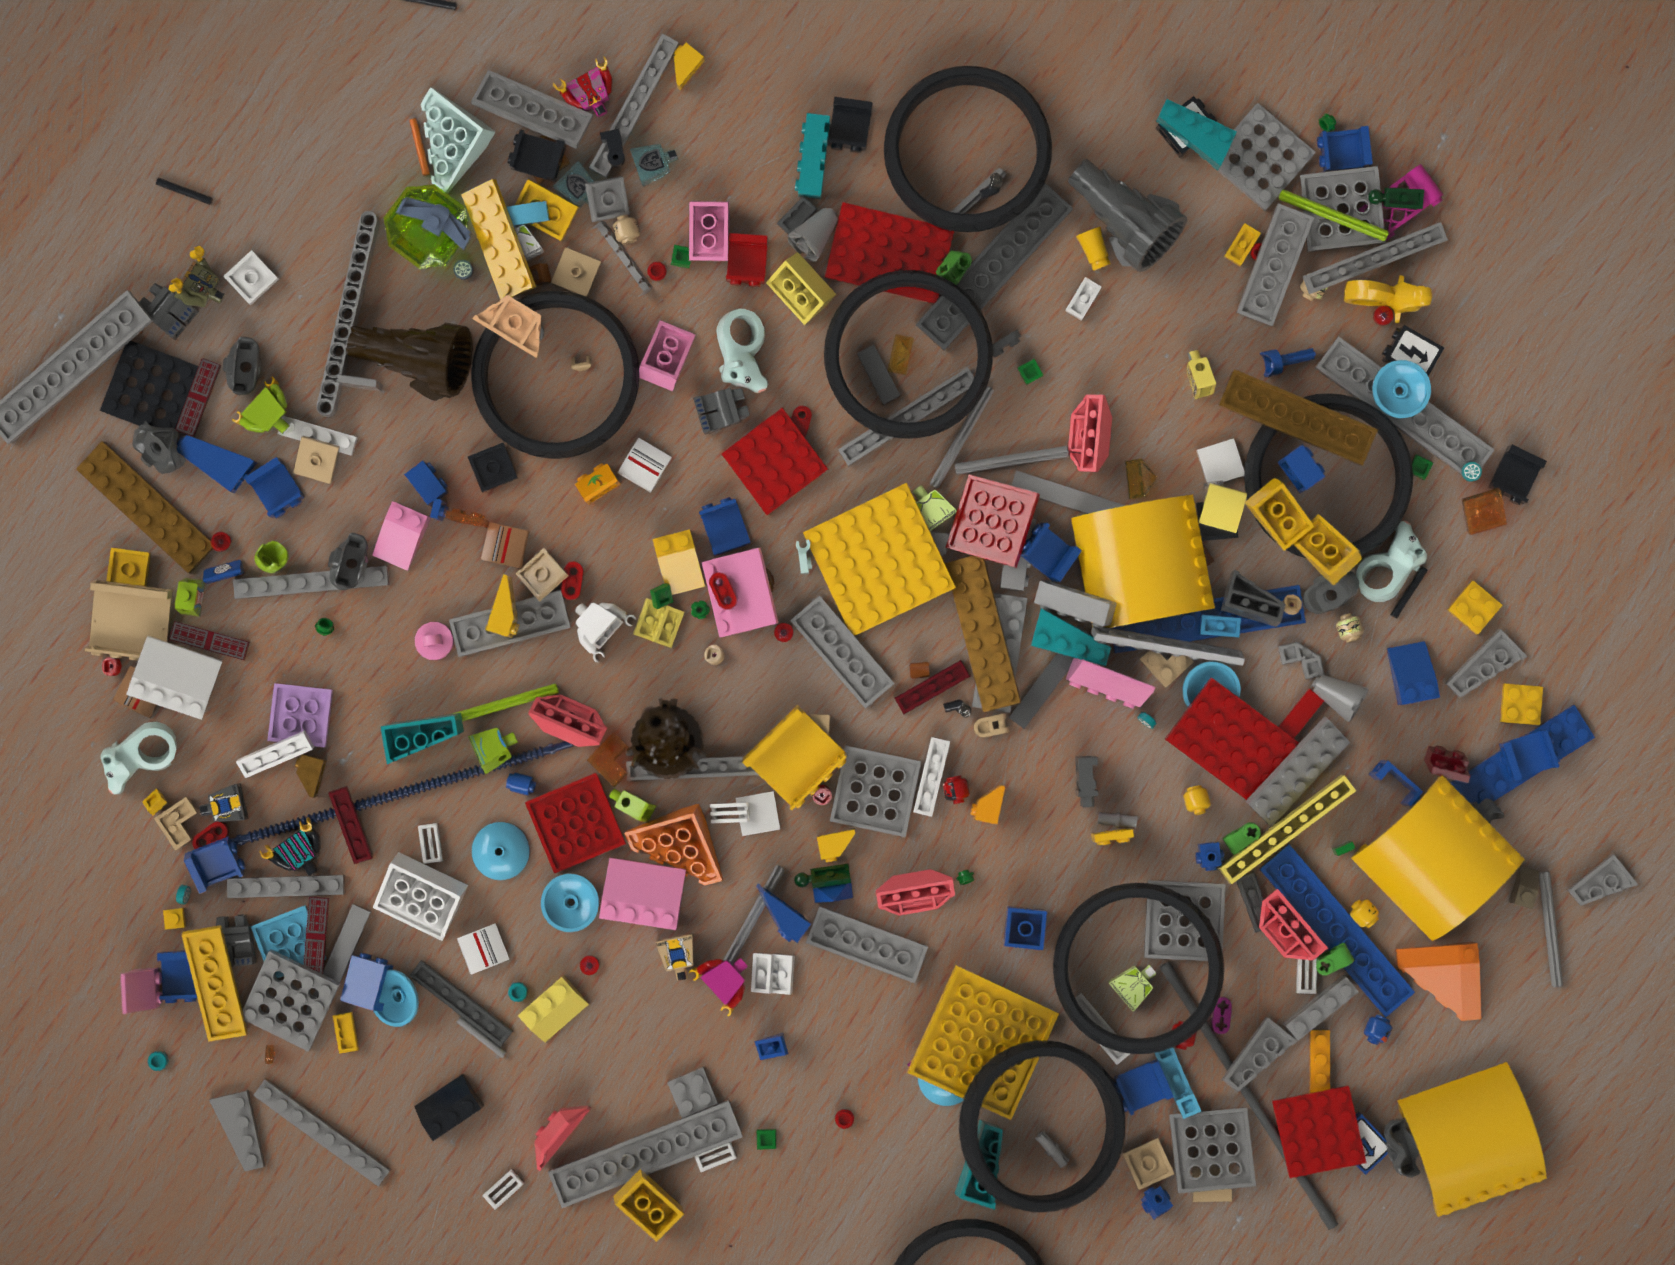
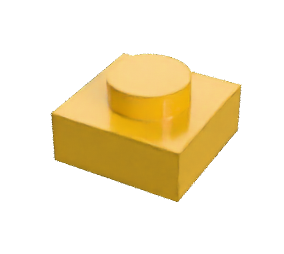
M157 788L142 801L151 815L157 813L167 803L163 794Z
M184 908L163 910L165 930L186 927Z

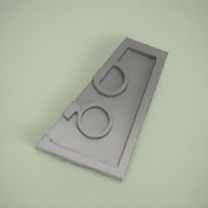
M1611 854L1567 891L1578 905L1582 906L1626 888L1634 887L1638 883L1617 857Z

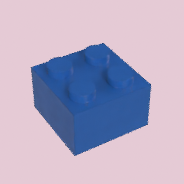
M1303 445L1278 461V464L1299 493L1306 491L1325 477L1323 474L1325 472L1324 468L1320 463L1316 464L1312 458L1314 456L1312 451Z
M1007 906L1003 945L1005 947L1043 950L1047 911Z

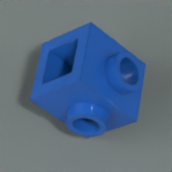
M1219 842L1197 844L1198 852L1195 853L1196 863L1200 864L1201 868H1205L1206 871L1217 870V866H1222L1221 861H1224L1223 849L1220 850ZM1212 854V858L1208 860V855Z
M1161 1186L1156 1189L1154 1187L1149 1188L1144 1192L1145 1196L1141 1199L1144 1211L1149 1213L1153 1220L1173 1207L1168 1192L1165 1189L1163 1190Z

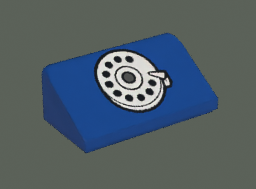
M237 560L205 569L203 582L210 584L244 574L242 561Z

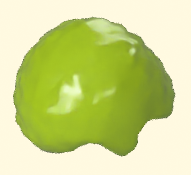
M270 541L258 548L254 560L261 570L267 573H275L285 566L289 559V554L281 543Z

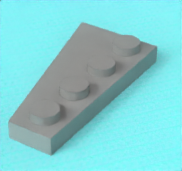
M1498 629L1445 684L1457 697H1462L1480 686L1481 683L1495 677L1499 672L1513 666L1517 661L1526 658L1527 655L1502 629Z
M1265 1017L1221 1080L1236 1092H1239L1258 1073L1266 1069L1272 1061L1280 1057L1286 1049L1294 1045L1297 1040L1271 1019Z
M249 1091L209 1099L244 1171L264 1167L265 1163Z

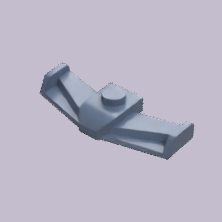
M406 197L402 200L396 211L399 215L423 220L424 222L421 227L438 237L442 231L445 232L464 251L474 235L448 208L441 204L435 205Z

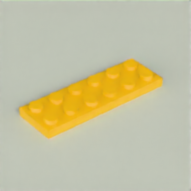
M491 179L461 194L500 300L507 295L514 298L535 288V282L497 180Z
M222 926L184 931L181 935L208 1042L247 1035L248 1031Z

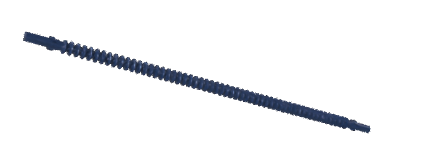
M563 741L557 744H548V746L543 748L539 746V749L534 748L533 751L529 749L528 752L523 751V754L518 752L516 756L512 754L510 759L493 769V771L495 772L496 769L501 770L502 767L506 769L508 765L512 767V764L517 765L518 762L522 764L523 761L528 762L529 759L533 761V758L539 759V756L544 758L546 754H556L557 751L574 746ZM475 765L474 768L469 767L468 770L464 768V771L458 770V773L454 771L453 774L448 773L447 776L443 774L441 778L437 776V779L431 778V781L426 779V782L421 781L420 784L416 782L414 786L410 784V787L404 786V789L399 787V790L394 789L393 792L389 790L388 793L383 792V795L378 793L376 797L372 795V798L367 797L366 800L362 798L361 801L356 800L354 805L356 810L361 811L362 808L366 810L368 806L372 808V805L377 806L378 803L383 805V802L388 803L389 800L393 802L394 799L399 800V797L404 799L405 795L410 797V794L415 795L416 792L420 794L421 791L426 792V789L431 791V788L436 789L437 786L441 788L443 784L447 786V783L453 784V781L458 783V780L463 781L464 778L468 780L469 777L474 778V775L479 777L481 773L485 775V772L481 765L479 767ZM329 808L328 811L324 809V812L318 811V814L314 812L313 815L308 814L307 817L303 815L301 819L297 817V820L292 819L291 822L286 820V823L281 822L280 825L276 823L274 827L270 825V828L265 827L264 830L259 828V831L254 830L253 833L249 831L246 835L240 834L230 840L240 846L249 841L253 843L254 840L259 841V838L264 840L265 836L270 838V835L275 836L276 833L280 835L281 832L286 833V830L289 832L292 829L297 830V827L300 828V821L304 825L308 824L306 818H310L311 825H313L314 822L318 824V821L324 822V819L328 821L330 817L334 819L336 813L332 808Z

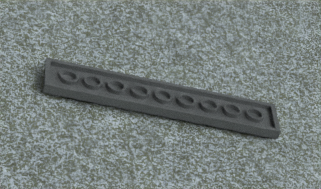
M1044 183L1043 188L1031 205L1020 215L1012 219L971 263L957 286L963 289L973 299L979 309L982 310L1070 214L1073 208ZM941 296L916 323V326L944 351L965 329L969 322L956 305L944 296Z

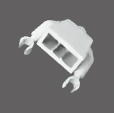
M593 602L589 607L582 603L575 610L580 616L576 621L579 627L577 629L579 642L589 653L593 654V659L597 663H599V660L596 659L595 655L599 653L605 658V654L600 648L623 623L621 619H624L627 626H632L627 622L628 617L636 620L634 615H627L626 611L611 603H600L597 605Z

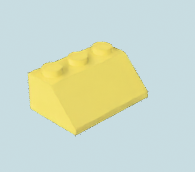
M798 252L785 260L766 282L804 325L825 308L837 295Z
M563 975L518 1016L535 1035L544 1042H547L587 1007L589 1003Z

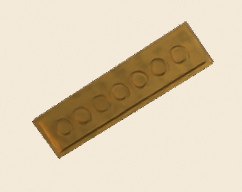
M1236 369L1233 370L1218 405L1360 466L1364 465L1378 431L1376 428Z
M101 441L76 468L81 475L187 573L190 574L213 549L209 538L105 442Z
M969 556L945 563L957 587L952 592L983 712L1022 703L985 559Z

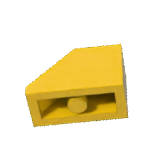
M685 43L683 46L680 45L674 52L676 84L679 90L686 85L705 62L704 56L688 43Z
M855 829L817 836L821 860L825 859L826 863L837 861V857L841 856L855 835Z

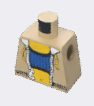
M693 933L657 940L656 946L666 971L675 970L677 981L688 979L686 967L694 965Z

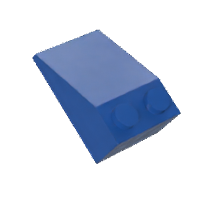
M1425 641L1387 648L1398 705L1440 698L1437 678Z
M758 883L756 887L774 923L779 928L778 932L787 941L791 942V940H794L798 943L811 923L801 913Z

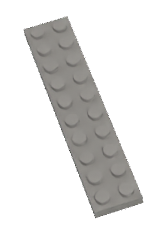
M125 291L0 400V435L7 444H12L154 321L130 291Z
M1338 336L1315 369L1355 398L1369 403L1380 410L1373 398L1372 386L1374 378L1381 367ZM1398 387L1396 392L1402 394V389ZM1430 402L1427 403L1421 412L1409 418H1394L1381 411L1393 422L1396 428L1459 474H1461L1462 467L1469 462H1476L1482 468L1494 452L1492 447Z
M727 1100L548 1171L560 1205L564 1208L627 1183L640 1169L647 1175L742 1138L743 1134L730 1101Z

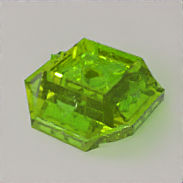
M435 184L406 187L383 217L388 246L420 270L446 265L460 246L445 232L442 231L439 237L431 232H424L421 227L424 222L423 220L399 215L396 211L402 200L406 197L435 205L441 204L448 208L469 229L466 207Z

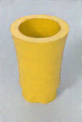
M1101 226L1076 236L1093 271L1111 264L1103 240Z

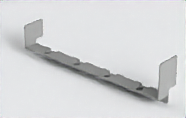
M603 221L598 222L592 229H599L644 291L638 297L646 295L653 287L621 243H617L614 240L615 235L605 222L602 223Z

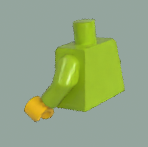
M271 376L273 379L272 383L268 384L265 381L264 384L267 387L260 392L242 413L236 412L239 414V419H232L233 422L241 425L248 431L257 433L270 432L275 427L283 434L290 425L282 419L287 413L285 410L287 407L285 395L279 387L278 381L273 376Z

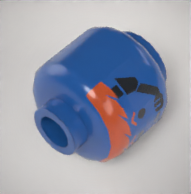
M1380 1015L1370 1017L1364 1029V1034L1368 1037L1367 1041L1378 1045L1379 1042L1386 1043L1392 1031L1390 1020Z

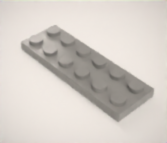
M489 70L471 100L472 105L554 140L564 141L566 145L576 149L593 119V114Z
M1277 204L1238 305L1237 314L1273 326L1314 220L1313 216L1282 204Z
M561 590L549 593L541 601L533 597L516 602L517 624H520L517 635H513L512 638L485 630L492 608L450 619L449 623L458 657L571 628Z
M994 593L1016 678L1027 598ZM975 682L972 707L982 708ZM1011 706L996 709V711L1010 712Z
M820 595L790 620L864 708H867L895 684Z
M1324 717L1245 802L1272 827L1350 742L1329 719Z
M821 906L818 908L806 941L807 944L912 983L916 982L928 949L926 945Z

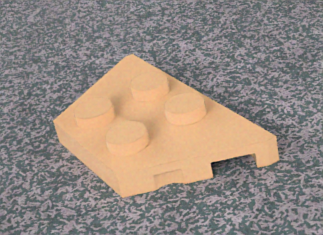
M507 295L472 318L533 357L538 358L542 316Z

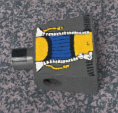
M241 783L233 784L208 795L209 803L199 807L201 816L212 815L214 822L249 819Z

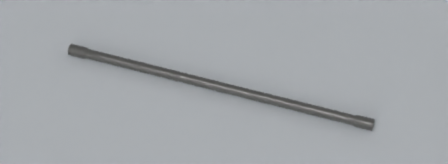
M1168 961L1159 968L1192 1015L1197 1006ZM1206 1021L1200 1030L1228 1071L1233 1061ZM1246 1085L1240 1092L1285 1160L1278 1131L1249 1086ZM1307 1176L1296 1177L1328 1230L1336 1227L1338 1222L1325 1206Z

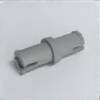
M1099 812L1098 824L1115 825V828H1119V826L1137 828L1138 816L1120 815L1119 812H1116V814Z
M1045 1131L1040 1132L1035 1137L1046 1150L1045 1153L1051 1156L1060 1168L1070 1161L1059 1149L1058 1143H1054Z

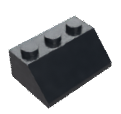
M461 1074L414 1107L423 1128L431 1140L434 1141L484 1107V1104L464 1074Z

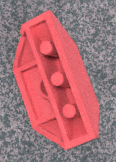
M1086 394L1083 398L1084 400L1071 414L1068 451L1078 471L1098 472L1109 456L1112 415L1105 395Z
M561 694L536 697L528 712V715L543 732L577 747L599 745L607 730L606 725H604L595 709Z
M929 869L892 876L876 890L879 909H884L900 916L938 909L950 897L955 896L952 877Z
M1278 889L1262 901L1259 928L1284 958L1313 961L1328 949Z
M589 1106L561 1108L558 1113L554 1110L547 1119L550 1123L546 1127L542 1125L536 1132L537 1138L534 1143L537 1169L539 1171L542 1170L590 1111L591 1108Z

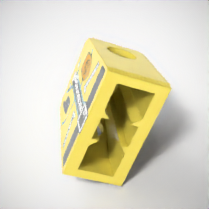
M1199 350L1189 352L1190 362H1188L1186 370L1194 398L1198 399L1214 394L1216 381L1207 357L1201 358Z

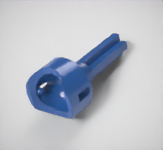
M1313 348L1280 355L1276 349L1260 353L1265 362L1264 377L1266 378L1282 374L1283 366L1313 360L1316 356Z

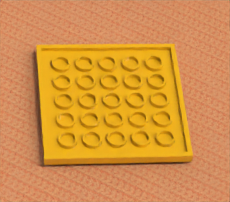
M908 483L902 484L803 532L806 540L810 541V549L843 620L854 636L957 588Z
M955 965L907 1073L964 1099L965 1093L975 1075L998 1053L1021 1043L1048 1040L1059 1013ZM1039 1057L1022 1061L1005 1071L990 1087L981 1107L1011 1120Z

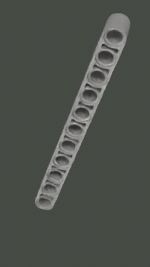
M371 211L363 212L359 219L316 408L324 417H333L337 412L343 385L337 382L339 374H346L349 355L346 353L347 341L351 333V327L357 326L379 231L380 220ZM374 217V223L366 225L367 218ZM364 236H370V241L367 244L361 243V239ZM361 254H365V261L362 263H358L357 257ZM361 273V279L354 282L353 275ZM356 291L357 297L354 300H349V293ZM347 310H352V317L345 319L344 313ZM348 329V335L341 338L340 331ZM343 347V355L336 356V349ZM334 366H339L340 368L337 375L331 374ZM329 385H335V392L332 394L327 393ZM330 403L331 410L324 413L322 410L323 405Z

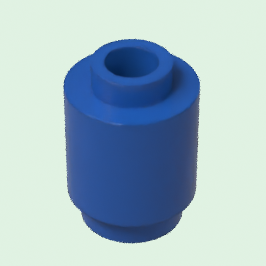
M510 773L506 783V788L510 789L511 792L529 796L530 792L533 793L536 787L533 777L519 773Z

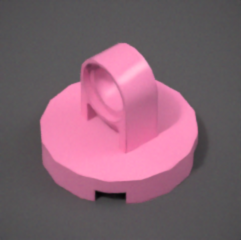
M439 622L424 624L415 635L417 651L422 657L429 660L445 658L454 645L451 630Z

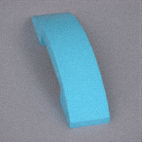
M547 201L507 207L513 226L550 221Z
M1174 1048L1154 1053L1183 1119L1201 1112Z

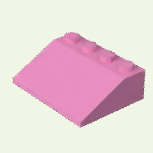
M761 548L702 562L719 638L778 623ZM720 572L728 576L738 598L737 605L733 609H722L718 605L709 585V579L714 573ZM718 579L717 585L721 586L723 584V580ZM727 596L725 598V602L729 604L731 602V598Z
M1073 658L1066 676V680L1070 681L1069 685L1079 689L1082 685L1088 688L1087 692L1098 695L1099 692L1106 695L1105 699L1113 702L1119 699L1124 701V706L1132 709L1135 706L1141 707L1156 688L1077 658Z
M609 858L599 918L676 930L679 921L686 869Z

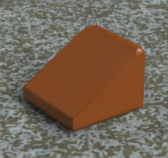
M539 263L529 267L536 286L552 281L547 263Z
M928 662L910 663V677L912 679L929 677Z

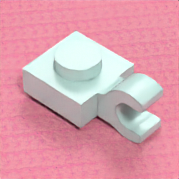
M806 540L807 546L805 548H801L799 541H796L801 574H808V569H812L811 557L807 558L806 552L810 549L809 540Z

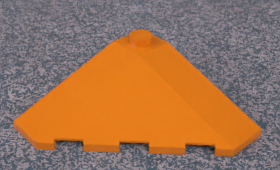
M699 804L681 808L624 832L628 844L634 852L638 853L641 850L650 855L649 859L661 865L666 862L675 868L686 869V877L688 874L700 879L698 883L703 885L723 880L708 825Z
M1462 942L1396 949L1397 968L1401 972H1406L1414 978L1413 981L1425 991L1431 992L1435 996L1434 999L1445 1008L1449 1007L1456 1013V1017L1461 1021L1481 1019L1478 943Z

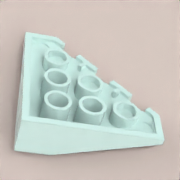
M430 87L421 103L422 111H426L427 122L424 123L425 137L430 138L431 149H427L429 164H433L434 175L431 176V181L444 194H448L487 148L495 131L480 119Z

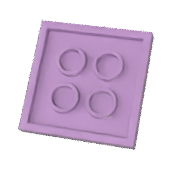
M274 683L267 741L279 742L305 730L314 746L326 747L333 690Z

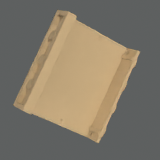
M100 580L91 582L90 590L94 591L90 644L85 648V651L91 652V655L102 656L104 653L110 654L112 658L128 656L130 660L138 661L147 636L168 642L172 601L171 589Z

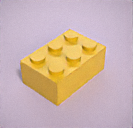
M641 1169L613 1196L615 1205L656 1242L684 1215L682 1206Z

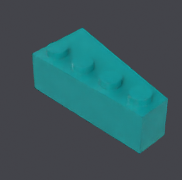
M1166 99L1156 120L1157 123L1172 135L1184 142L1188 148L1199 154L1203 160L1209 162L1217 171L1221 167L1237 131L1168 99Z
M807 113L806 123L803 122L801 134H804V142L800 141L799 153H802V160H798L797 172H800V178L796 179L795 191H798V197L804 196L806 198L821 199L830 128L829 115Z
M1041 608L1031 646L1106 666L1111 646L1098 643L1094 640L1093 636Z
M461 713L387 723L380 726L387 764L464 732Z
M979 1120L978 1140L987 1166L997 1178L1003 1129L998 1125ZM965 1161L954 1194L960 1199L995 1210V1198L978 1183Z

